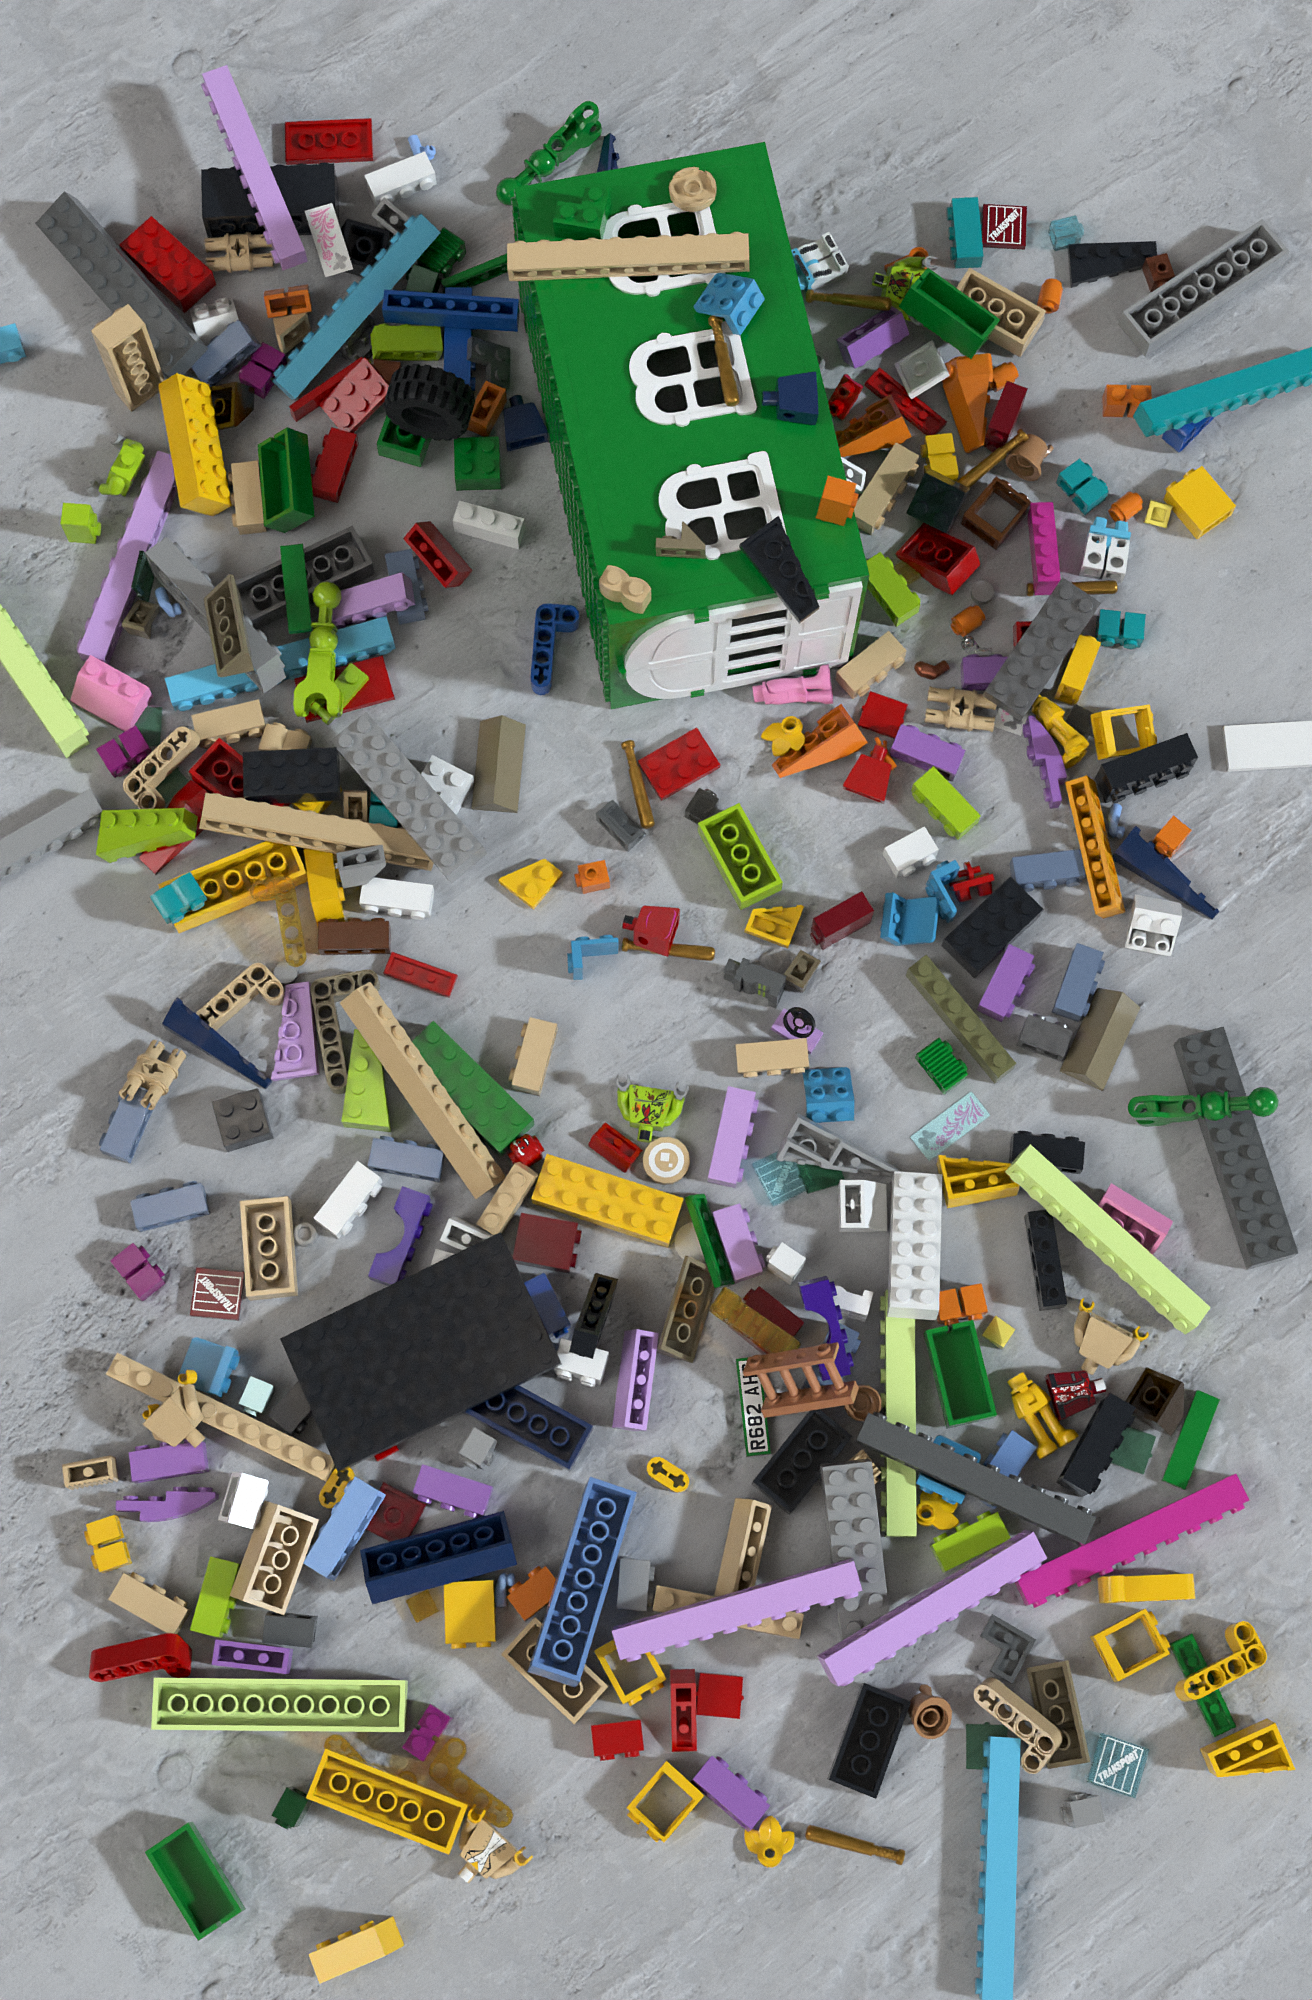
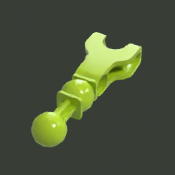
M328 581L319 583L313 591V601L319 608L318 623L311 624L314 630L311 631L309 637L311 648L309 649L306 678L294 690L293 705L297 717L309 715L311 704L318 699H325L327 701V710L333 718H339L343 713L344 695L334 683L336 653L334 650L338 644V629L332 623L333 609L340 604L342 596L339 587Z

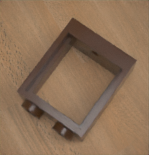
M996 476L963 514L961 525L997 550L1028 514L1030 503L1032 502L1024 493H1018L1014 490L1008 481L1001 480ZM994 493L1019 511L1002 532L977 515Z

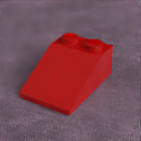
M925 523L895 553L897 558L935 588L950 595H953L981 565L975 546Z

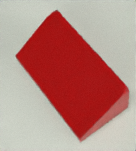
M606 1122L596 1131L588 1144L591 1149L624 1173L629 1170L643 1151Z

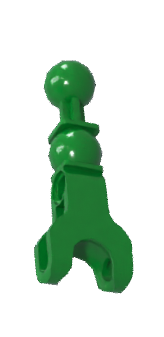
M585 101L573 110L565 124L549 138L547 144H543V149H537L532 152L529 161L527 159L524 160L525 170L515 178L506 177L500 180L496 188L498 200L506 206H512L511 198L515 197V187L528 185L533 179L541 183V177L551 175L555 166L558 167L559 163L566 161L576 151L590 146L598 139L602 133L601 123L598 121V106L594 102ZM586 110L593 111V114L589 117H583V113ZM592 126L596 127L595 131L590 132ZM557 147H562L559 151L554 150Z
M1268 1087L1256 1088L1249 1096L1231 1097L1228 1091H1224V1094L1220 1091H1210L1203 1096L1198 1094L1197 1097L1192 1095H1146L1132 1098L1128 1104V1112L1141 1126H1162L1173 1122L1193 1121L1199 1117L1212 1121L1223 1119L1225 1116L1232 1118V1111L1250 1110L1256 1116L1266 1117L1276 1111L1279 1100L1274 1090ZM1188 1103H1195V1110L1191 1113H1186V1105Z

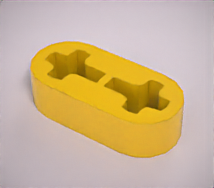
M654 1457L648 1462V1475L661 1485L675 1493L684 1492L688 1488L689 1477L683 1470L661 1457ZM661 1462L663 1464L662 1469L668 1473L666 1476L660 1472L655 1475L652 1473L653 1468L651 1465L653 1463L657 1465ZM671 1474L676 1478L682 1475V1481L685 1485L683 1487L679 1485L675 1488L673 1486L674 1481L668 1478Z
M336 1468L319 1494L320 1504L327 1509H332L337 1502H340L345 1494L344 1489L348 1484L344 1480L339 1487L337 1486L340 1477L337 1476L339 1472ZM351 1468L341 1471L344 1473L348 1470L349 1481L354 1479L355 1473ZM334 1488H337L334 1494L336 1502L326 1504L327 1499L324 1497L326 1492L331 1494Z

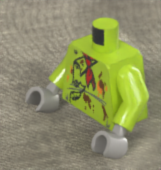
M932 255L926 258L907 257L896 261L893 266L888 267L886 275L875 272L872 278V286L882 288L881 296L889 297L892 300V306L902 312L904 319L912 320L917 326L922 324L912 316L907 315L899 308V305L910 287L926 270L924 269L925 267L931 270L938 268L930 266L932 259H938Z
M118 432L115 433L117 439L114 442L111 441V444L120 449V452L109 471L106 483L100 485L95 479L89 481L91 486L85 489L94 497H98L100 494H121L126 497L145 461V455L143 454L144 446L140 442L127 439Z
M619 1074L616 1076V1085L618 1087L617 1105L623 1118L630 1122V1127L639 1128L638 1141L650 1143L653 1131H663L664 1127L670 1126L681 1114L685 1100L684 1097L689 1091L688 1084L685 1091L682 1092L678 1089L679 1082H677L674 1091L630 1085V1076L628 1074L627 1081L621 1083L619 1081Z

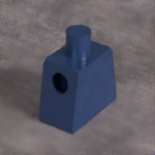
M816 372L777 378L775 391H762V406H776V417L778 420L816 425L819 415Z
M521 395L510 397L511 407L503 410L507 452L548 442V431L535 403L524 404Z

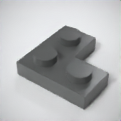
M470 337L467 340V360L485 365L486 381L506 389V391L509 390L510 348L476 337Z
M991 1614L980 1637L1001 1649L990 1672L1013 1684L1036 1639Z

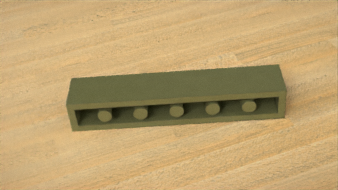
M927 955L908 968L906 977L994 1084L1014 1069L1017 1063Z

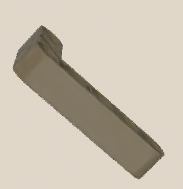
M361 970L319 978L311 985V996L326 1081L330 1090L335 1094H344L346 1092L348 1068L336 1002L344 1000L357 988L363 986L364 980L368 978L375 980L373 986L379 991L380 981L377 974L372 970ZM343 983H350L352 985L348 991L340 990V986ZM326 987L328 992L325 995L319 996L316 994L319 988ZM329 1009L332 1011V1015L329 1018L320 1017L323 1010ZM328 1032L336 1033V1037L332 1041H327L324 1037ZM331 1055H340V1060L337 1063L331 1064L328 1062ZM336 1077L344 1078V1083L341 1086L332 1085Z

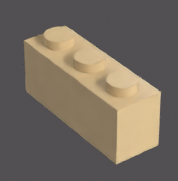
M258 460L231 463L232 472H228L229 485L233 486L234 493H230V501L232 506H235L236 513L232 514L233 527L238 528L240 535L267 532L263 521Z
M888 631L836 672L835 680L852 699L858 695L862 697L870 690V686L873 683H880L887 677L888 671L892 668L898 669L905 662L907 650Z
M259 699L191 715L194 730L200 736L199 746L209 749L218 738L227 743H236L241 738L260 737L263 735L266 727Z
M530 1017L528 1024H523L521 1037H524L522 1046H517L515 1059L518 1060L517 1066L511 1069L509 1075V1082H512L513 1090L540 1096L558 1031L556 1023Z
M807 1038L735 1044L738 1074H743L744 1078L758 1077L757 1073L767 1072V1076L781 1075V1071L791 1070V1074L805 1073V1069L810 1068Z
M520 1162L514 1163L476 1224L492 1235L500 1232L503 1234L538 1179L539 1174Z
M132 1572L131 1575L123 1573L108 1600L162 1631L178 1635L191 1612L186 1607L188 1602L177 1596L173 1599L167 1597L165 1589L156 1584H153L152 1587L143 1583L145 1578L135 1572Z

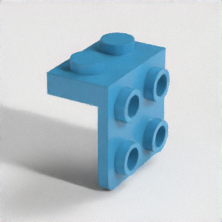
M717 273L695 303L694 309L698 313L723 317L732 333L741 336L765 298L754 279Z
M946 860L938 864L936 870L930 873L926 883L927 887H925L928 897L939 899L938 915L942 920L945 919L947 923L952 922L957 913V909L944 885L954 881L960 867L956 860L950 863Z
M894 892L886 893L883 904L880 938L895 946L934 942L936 938L939 899L936 897L906 900Z
M602 935L599 939L578 937L575 939L576 941H571V953H567L568 973H573V980H583L582 957L618 954V938H613L612 935Z
M839 1067L805 1070L803 1081L806 1096V1117L816 1123L854 1121L855 1100L850 1069Z
M195 1337L191 1340L178 1376L186 1374V1370H194L197 1373V1381L193 1384L195 1389L222 1398L223 1394L227 1393L230 1387L231 1379L229 1378L232 1370H235L240 1360L239 1352L235 1348L224 1347Z
M937 1435L933 1442L941 1445V1443L948 1444L955 1448V1453L962 1456L964 1453L970 1454L978 1459L977 1463L981 1459L979 1452L942 1435ZM921 1472L917 1477L916 1484L920 1485L919 1488L929 1494H933V1492L942 1495L944 1501L950 1504H955L956 1502L962 1504L966 1493Z

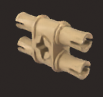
M246 232V234L229 235L227 233L224 237L204 239L206 242V253L214 251H226L227 253L224 257L206 258V266L211 271L227 270V272L232 273V271L249 270V272H252L254 268L274 267L271 252L264 254H252L251 252L254 248L272 247V244L267 245L263 234L251 235V233Z
M929 686L927 701L947 703L949 709L941 711L926 708L924 723L945 725L947 729L950 727L965 729L967 732L972 731V729L993 732L995 717L975 715L973 709L978 707L996 710L997 705L982 696L983 694H978L974 689L969 691L955 689V687L941 689ZM960 703H962L964 710L961 716L958 708Z
M152 1040L145 1053L138 1055L134 1067L127 1073V1081L119 1091L122 1099H125L127 1094H129L127 1101H131L139 1087L147 1089V1093L141 1100V1105L147 1108L150 1103L148 1110H153L161 1096L168 1093L169 1086L179 1075V1067L186 1059V1054L182 1050L177 1056L176 1054L179 1049H173L166 1062L158 1060L165 1046L159 1041L155 1047L157 1040Z

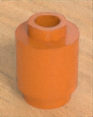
M1047 279L1041 285L1037 306L1046 310L1047 314L1056 312L1059 309L1063 292L1062 283L1059 280Z
M1004 362L993 368V380L989 383L988 389L997 392L1004 388L1006 381L1014 383L1015 379L1019 377L1015 365L1012 362Z
M1128 491L1111 505V508L1108 510L1110 517L1115 522L1128 521L1142 510V498L1136 492Z
M978 605L969 606L951 618V628L956 635L965 637L982 625V622L986 620L985 614Z

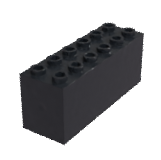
M322 162L313 165L300 163L290 166L282 164L270 166L299 236L312 235L305 211L330 203L333 204L340 226L339 186L334 164ZM235 167L201 169L202 219L208 238L224 237L227 233L235 235L249 232L251 235L263 234L266 231L264 225L259 226L255 213L258 211L256 206L252 208L247 197V194H250L248 188L244 189L239 177L242 175L240 169L237 171Z

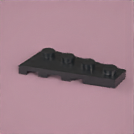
M1156 241L1068 244L1070 286L1073 288L1084 282H1095L1099 278L1107 276L1111 278L1118 276L1122 272L1141 270L1146 258L1157 256Z
M779 516L739 544V548L799 624L819 610L820 606L808 579L802 571L799 559L793 551L790 539L784 531Z

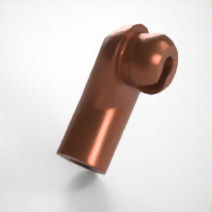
M942 660L935 666L923 661L917 662L914 666V670L920 677L929 680L936 679L950 669L945 660Z

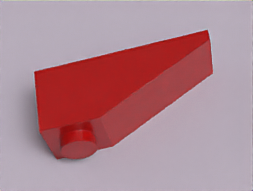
M670 1669L672 1752L697 1751L695 1669Z

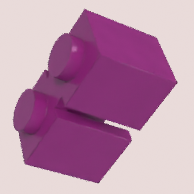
M262 342V346L251 354L252 361H249L247 365L240 369L239 380L242 384L254 387L255 395L265 399L274 386V383L270 380L271 377H276L273 373L281 364L285 366L287 359L284 353Z
M136 725L118 735L130 755L128 758L114 738L96 749L114 778L128 774L134 764H140L153 752Z
M132 1243L112 1258L110 1262L121 1276L126 1279L127 1284L138 1298L144 1301L166 1284L162 1279L165 1274L157 1264L154 1266L150 1264L147 1260L150 1255L142 1245L138 1248Z
M430 1704L417 1723L421 1728L413 1729L402 1748L424 1762L437 1743L436 1740L432 1739L433 1736L441 1737L451 1722L452 1717L433 1704Z

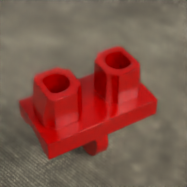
M848 374L843 375L828 401L831 415L837 416L841 420L846 418L864 387L852 380Z
M968 861L963 863L964 870L958 871L957 874L958 878L966 876V879L948 883L949 889L954 891L958 902H964L972 899L969 887L972 886L977 887L980 897L992 894L991 881H994L993 873L974 876V874L981 872L980 866L972 867Z

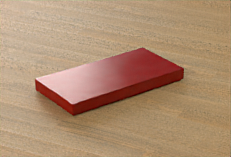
M372 118L285 122L286 165L373 161Z
M383 655L352 663L369 677V680L343 708V713L395 700ZM348 665L335 668L334 681ZM306 676L294 679L296 687ZM310 711L309 715L305 717L306 723L322 719L318 714L314 715Z

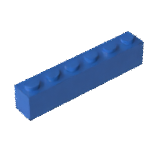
M445 287V294L473 296L472 288ZM444 327V371L454 373L456 377L462 378L465 384H469L472 391H476V377H472V371H476V363L467 360V340L472 337L473 330L477 329Z
M384 289L382 312L384 323L518 332L520 309L519 299Z

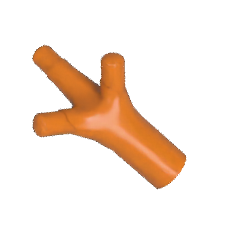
M875 737L876 745L887 749V741L884 740L882 745L879 737ZM887 751L884 762L892 765V771L897 765Z

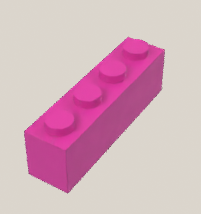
M1053 502L1030 503L1027 519L1034 595H1051L1061 580Z

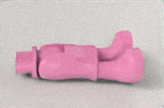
M829 664L820 666L818 674L813 677L778 678L767 681V683L766 681L762 682V685L753 686L754 701H765V704L774 705L794 702L833 704Z

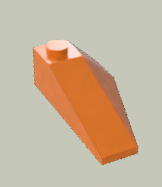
M989 353L976 354L972 359L967 356H959L945 363L950 376L942 380L943 388L965 453L968 454L983 446L985 441L987 417L984 415L986 403H990V395H987L988 385L993 380L992 357Z
M892 395L865 409L866 414L858 420L855 417L850 420L849 427L844 431L835 432L841 457L890 448L895 443L902 444L912 437Z
M842 704L822 716L817 721L818 726L811 733L806 731L803 734L805 736V744L800 751H795L791 748L788 753L780 756L772 764L780 778L849 756L853 752L859 751L868 743Z

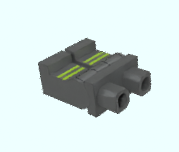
M729 958L724 969V979L734 983V990L740 992L743 989L747 994L756 993L768 999V1006L776 1009L785 990L786 976L750 963V960L743 958L741 963Z

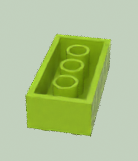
M740 803L698 823L697 831L740 911L782 890L783 882Z

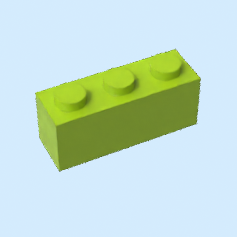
M379 324L374 326L370 335L373 360L439 361L443 352L440 326H411L410 324L390 326L389 324Z
M879 552L866 561L869 571L867 589L897 627L919 612L920 598L914 591H910L905 578L901 574H897L893 569L894 565L889 557H884Z
M934 766L913 783L911 789L913 798L919 804L923 803L928 808L929 815L944 825L943 828L949 836H955L959 840L979 822L981 815Z
M990 1510L977 1516L978 1522L969 1525L967 1521L955 1527L956 1533L948 1536L945 1532L933 1538L935 1543L930 1545V1548L943 1573L1011 1538L998 1512L991 1514Z
M210 1556L190 1631L222 1638L223 1633H228L231 1619H228L229 1611L235 1608L237 1599L231 1597L230 1593L241 1564Z

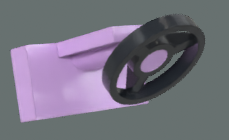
M793 1007L789 1010L783 1009L771 1027L772 1031L787 1040L807 1038L809 1054L813 1052L824 1034L815 1028L816 1023L813 1016L807 1010L800 1007Z

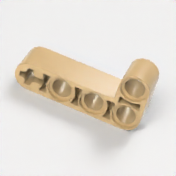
M183 726L176 728L125 778L123 789L139 809L165 808V800L155 788L198 747L200 743L198 733ZM172 749V757L168 760L167 753ZM156 766V772L151 776V768ZM139 781L140 787L135 792L134 786ZM154 798V805L149 808V801Z
M254 963L198 1010L196 1014L202 1020L208 1021V1025L217 1031L258 994L270 1005L277 1006L283 1003L285 990L281 982L265 965ZM257 972L265 973L261 980H254V974ZM238 988H247L246 993L244 995H235V992ZM274 988L280 989L278 996H268L270 990ZM221 1003L229 1004L225 1011L221 1012L217 1009ZM212 1011H214L215 1015L217 1016L216 1019L211 1014Z
M986 1678L975 1688V1701L1030 1745L1022 1755V1768L1029 1774H1036L1041 1771L1062 1744L1063 1734L1060 1729L996 1678ZM1004 1704L1009 1705L1012 1709V1712H1009L1005 1708ZM1024 1720L1029 1721L1032 1728L1027 1727ZM1045 1737L1050 1738L1053 1745L1047 1743ZM1031 1755L1036 1756L1039 1760V1763L1035 1762L1032 1759Z

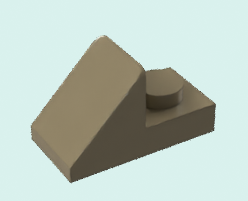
M682 521L681 539H677L674 536L656 538V556L706 559V545Z
M137 600L123 620L122 627L128 634L150 639L151 625L159 613L160 605Z
M800 950L784 973L786 984L803 993L821 961Z

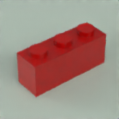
M331 427L329 434H325L322 443L324 449L322 454H318L315 467L317 468L315 474H311L314 497L335 503L339 502L359 445L357 434Z
M431 521L416 522L403 538L445 588L460 586L473 571Z

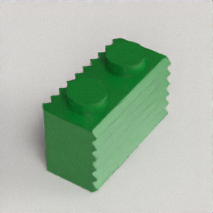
M443 227L440 230L441 233L417 259V263L423 267L443 274V277L447 278L455 262H460L465 257L466 246L464 240Z
M937 1038L918 1052L915 1059L943 1095H945L967 1078L968 1073L966 1071L968 1068L961 1059L956 1060L952 1054L953 1049L946 1040L942 1042L940 1038Z

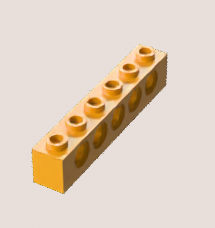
M1087 775L1067 781L1065 785L1095 914L1104 919L1125 913L1096 783Z

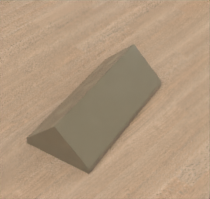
M229 574L203 598L218 677L254 671L240 593L234 575Z
M503 715L480 721L472 810L518 813L526 724Z
M1097 988L1090 1003L1088 1013L1081 1022L1060 1072L1103 1091L1140 1007L1124 992Z
M684 1257L657 1347V1353L689 1363L694 1361L715 1291L707 1265L692 1257Z
M1065 1660L1026 1668L1035 1710L1058 1727L1063 1734L1062 1744L1047 1763V1768L1089 1763L1090 1757L1069 1661ZM1045 1737V1740L1047 1741V1743L1053 1745L1051 1739L1048 1738V1737Z

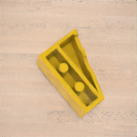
M303 848L310 899L317 926L318 922H324L325 919H337L338 922H345L342 901H345L343 887H339L341 878L339 869L336 868V863H338L337 855L335 853Z
M938 1155L936 1165L938 1173L942 1174V1190L947 1208L1006 1198L1018 1194L1020 1185L1015 1183L1005 1172L1011 1163L986 1160L981 1162L969 1160V1158L956 1159L948 1158L945 1155Z
M1268 1718L1200 1748L1209 1772L1216 1777L1295 1770L1276 1723Z
M392 1916L376 1924L373 1920L359 1926L360 1931L354 1934L352 1930L346 1931L337 1936L338 1941L331 1943L330 1939L316 1944L317 1950L308 1955L319 1984L382 1958L403 1947L404 1943L394 1917Z

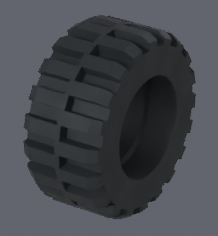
M419 364L405 365L396 370L391 377L384 401V409L392 423L399 425L400 429L407 430L412 435H419L424 439L431 438L435 441H440L441 439L450 441L451 439L459 438L467 431L475 404V396L469 384H465L462 378L456 377L450 371L446 372L442 368H434L426 364L424 366Z

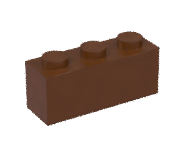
M350 918L348 922H338L337 919H325L324 922H318L320 955L391 954L390 923L385 921L384 918H372L371 921Z

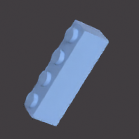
M354 1477L346 1485L344 1496L332 1508L330 1519L320 1528L318 1532L319 1537L315 1544L309 1547L306 1559L303 1562L308 1567L333 1581L337 1578L386 1496L383 1492L357 1477Z

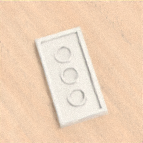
M1312 721L1229 725L1222 728L1227 772L1312 767Z

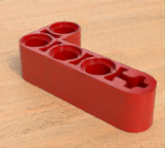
M165 1633L98 1648L91 1652L89 1678L96 1682H106L159 1669H164L171 1677L186 1678L191 1674L192 1649L179 1635L174 1633Z

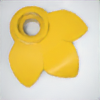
M794 716L785 717L781 723H772L761 735L762 739L772 741V753L775 757L785 755L791 748L795 751H800L805 744L802 722Z
M922 1491L920 1494V1504L916 1506V1522L926 1527L933 1525L939 1530L952 1529L959 1524V1520L953 1515L958 1503L950 1504L944 1501L942 1495L933 1492V1494ZM924 1512H929L931 1516L929 1518L922 1517V1514Z
M771 1815L763 1820L759 1831L752 1829L749 1832L745 1830L744 1833L748 1850L756 1854L759 1862L767 1868L779 1865L783 1855L791 1851L794 1846V1832H782L779 1822ZM772 1850L775 1855L772 1858H768L765 1855L766 1851Z

